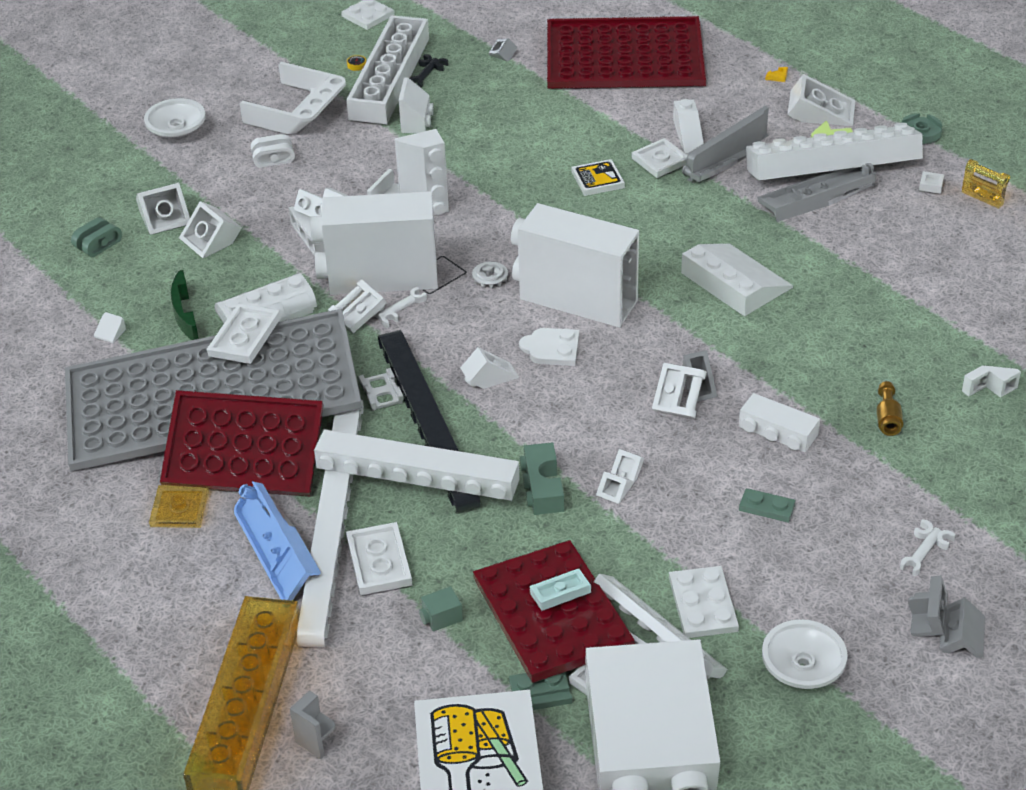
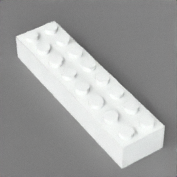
M390 16L346 100L348 120L388 124L399 101L404 77H411L429 40L428 19Z
M907 123L894 124L895 127L888 128L887 126L880 125L875 126L872 130L857 128L854 129V132L850 133L836 131L834 135L827 136L824 133L815 134L812 138L797 136L789 141L775 139L773 143L767 144L762 141L754 142L752 146H746L747 170L756 179L767 180L862 167L866 163L878 165L923 159L922 133L915 130L914 127L908 126Z

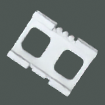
M391 368L386 369V373L369 378H364V375L359 376L360 384L364 392H366L372 411L403 403V394L400 387L396 385ZM380 379L385 380L386 385L377 388L371 387L370 382ZM390 394L393 398L392 401L379 403L377 400L378 396Z

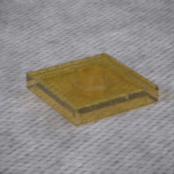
M158 485L149 520L150 527L201 528L209 489L203 487Z

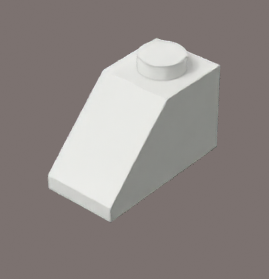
M479 347L460 367L465 375V381L472 387L478 386L482 389L519 378L510 362Z

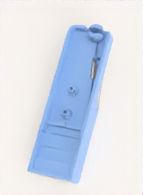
M252 481L254 487L248 486V484L240 487L239 495L243 498H239L234 507V514L283 604L290 605L307 578L313 575H320L321 571L295 526L271 499L265 486L262 483Z

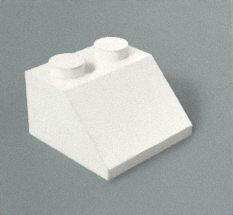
M404 77L399 97L401 133L425 132L427 127L431 126L433 103H430L429 94L412 80Z
M179 183L137 193L136 201L140 214L150 235L185 226L188 223L190 216Z
M200 201L179 239L202 258H205L233 244L242 227L220 209Z

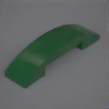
M179 270L171 286L174 316L181 331L189 339L196 340L199 337L193 311L183 312L181 301L189 299L184 271Z

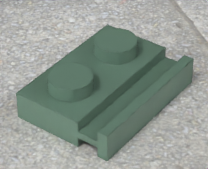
M565 672L534 683L531 682L527 673L509 676L511 691L530 690L533 710L572 704V695L570 694Z

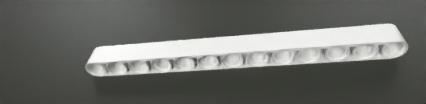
M361 400V409L335 414L332 431L358 435V431H361L363 400ZM325 470L310 553L321 573L320 575L309 576L305 582L297 627L298 647L326 648L324 640L328 638L330 626L328 624V617H331L333 607L331 597H334L336 588L334 578L338 575V557L341 556L342 550L341 538H344L345 531L344 519H347V501L350 500V483L353 481L354 474Z

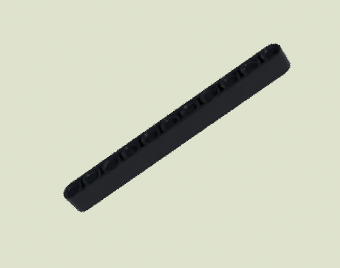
M397 330L378 335L379 347L383 349L384 359L387 364H390L394 377L397 379L396 385L400 387L401 392L404 394L407 409L410 408L411 418L414 424L418 425L417 431L421 439L425 440L424 446L459 451L403 332ZM448 490L447 496L451 505L456 508L455 513L481 506L479 495Z

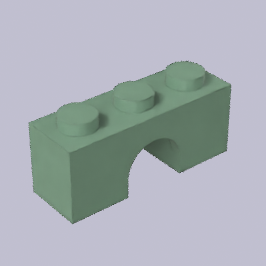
M554 443L524 445V456H520L521 471H526L523 474L524 489L529 488V491L526 492L527 507L532 506L534 515L564 512V493L561 478H546L557 476V458Z

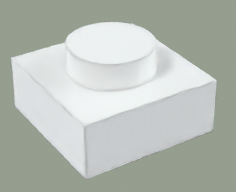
M923 171L919 191L941 194L944 174Z

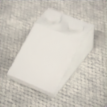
M803 74L790 92L787 115L800 122L823 124L825 121H828L830 125L853 126L855 100Z

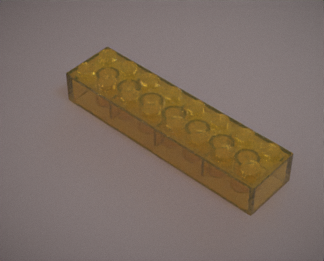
M251 596L244 597L183 773L187 790H249L297 638L300 616L298 601Z

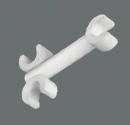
M415 287L410 291V296L386 309L383 306L372 317L379 319L382 326L388 328V320H394L396 323L399 322L397 312L415 302L421 303L426 301L427 294L424 292L418 295L420 294L419 287Z
M922 519L920 527L926 530L915 528L914 535L919 539L925 540L912 557H905L901 560L900 570H904L906 566H913L912 575L917 576L920 573L922 560L936 543L939 548L947 550L949 542L943 539L953 542L956 534L949 530L941 531L937 527L933 528L930 521Z

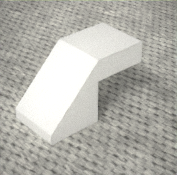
M982 365L965 375L962 392L967 396H971L987 387L996 395L1002 397L1018 388L1021 371L1013 368Z
M619 449L611 472L604 471L596 496L619 504L637 480L644 457Z

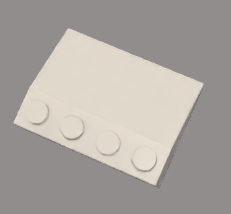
M698 244L682 253L681 273L744 317L793 288L792 284L731 244Z

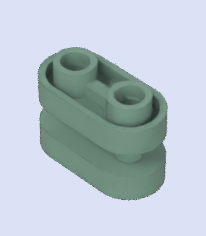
M98 217L75 230L71 237V243L90 257H95L120 242L122 231L107 220Z

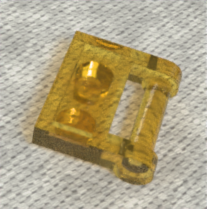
M970 159L965 167L961 192L999 209L1004 204L1010 175L1006 173L1000 174L979 165L978 161ZM976 172L980 175L997 181V185L987 180H984L978 176H975L974 173Z

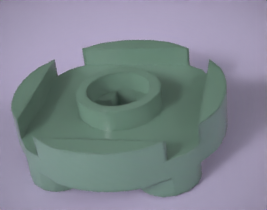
M915 113L904 117L902 123H907L908 126L914 127L915 130L922 133V145L935 142L941 138L942 122L932 115L927 114V117H920V113Z

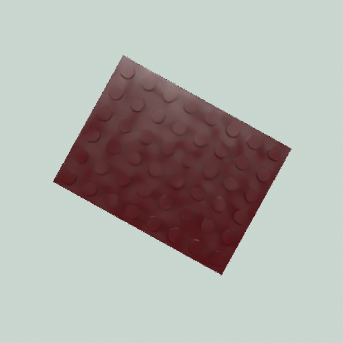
M699 16L547 19V89L706 86Z

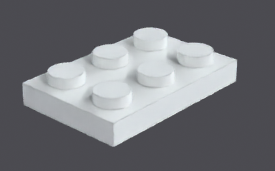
M238 303L208 346V356L251 364L281 319L280 310Z
M397 522L346 532L360 596L412 586V578Z
M721 566L669 572V580L684 635L692 638L739 632L738 621Z

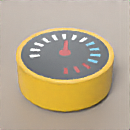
M354 55L347 59V67L353 71L362 70L366 64V58L361 55Z

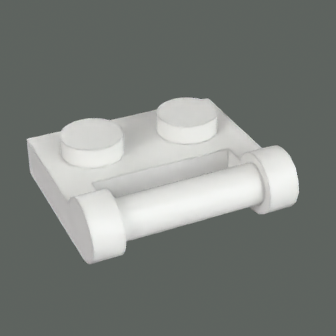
M362 279L356 283L357 286L337 305H332L328 309V311L342 309L345 326L353 334L387 304L385 299Z
M663 363L652 409L658 412L695 419L697 413L695 407L702 380H705L707 372L701 369ZM687 376L693 377L686 407H679Z

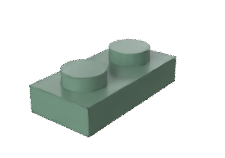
M746 488L739 504V511L789 523L796 500Z

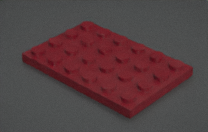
M176 390L160 484L162 486L239 491L240 487L244 484L254 487L252 483L254 481L262 483L269 494L311 497L316 463L314 449L319 441L324 407L323 401Z
M571 540L473 571V578L532 683L584 666L586 648L635 644L633 636L600 585L594 582L593 574ZM579 568L591 584V593L542 611L530 594V586Z

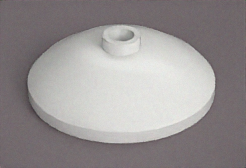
M175 98L161 101L150 107L145 113L144 122L147 129L156 135L180 137L197 130L203 124L206 115L200 103L190 99Z
M791 620L777 625L766 635L762 646V658L767 670L784 684L796 688L814 689L829 685L841 676L846 667L847 649L841 637L828 626L811 620Z

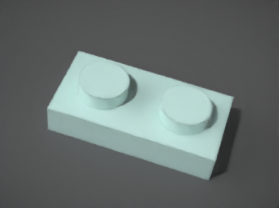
M579 568L530 586V594L542 611L591 593V584Z

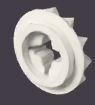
M498 262L481 263L472 271V278L475 284H481L482 288L486 285L492 288L494 284L500 286L502 282H506L508 276L507 268Z

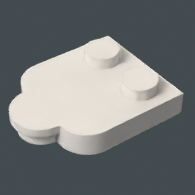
M540 328L535 330L532 335L522 337L519 341V347L524 353L530 354V359L534 363L575 366L579 330Z

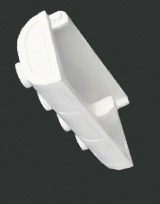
M301 273L215 303V311L223 323L226 322L238 303L280 310L281 319L279 322L306 316L313 313L314 307H317L313 290Z

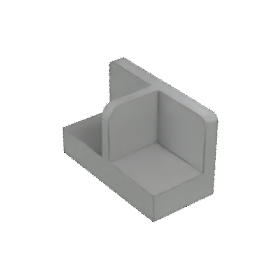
M942 575L931 576L929 592L915 593L914 596L908 599V605L912 613L910 632L913 636L944 635L948 593Z
M309 690L290 708L294 737L297 744L319 759H322L325 756L322 741L336 726L333 720L320 712L318 695Z

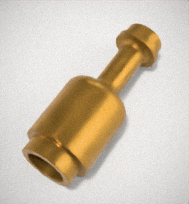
M885 381L878 388V394L883 397V400L879 402L876 409L878 427L883 434L894 436L903 427L902 409L900 403L892 398L895 394V387L891 382Z

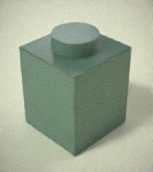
M451 586L421 597L422 609H419L421 620L424 625L429 624L433 632L463 621L462 604Z

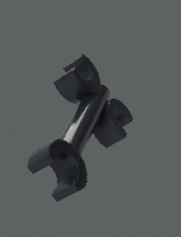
M424 54L423 60L419 59V66L425 68L418 76H412L409 79L417 83L420 88L423 87V80L434 68L438 71H444V65H449L448 59H432L431 55Z

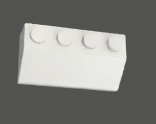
M437 129L395 138L399 193L432 191L433 216L449 212L445 143Z

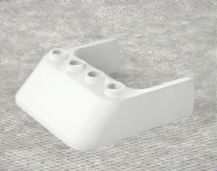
M280 62L279 73L281 83L310 91V94L292 113L241 101L242 122L285 134L297 133L314 120L345 87L346 80L342 76Z

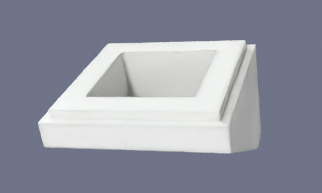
M105 312L94 333V337L114 343L126 330L124 319Z

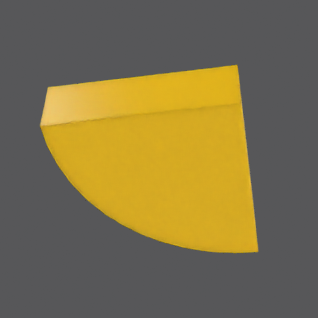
M778 67V70L773 72L770 70L766 74L765 80L785 82L788 67Z

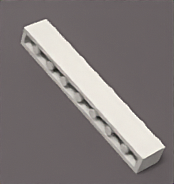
M323 430L314 449L316 467L319 469L510 501L513 499L520 479L519 461L331 430Z

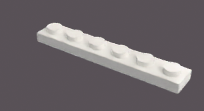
M599 574L594 582L600 585L608 599L616 600L620 604L618 606L620 610L638 618L637 623L642 628L655 632L657 634L656 639L659 642L691 640L614 577ZM702 649L707 679H710V677H723L728 669Z

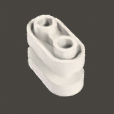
M285 134L257 138L251 143L253 161L258 168L291 163L295 158L291 139Z

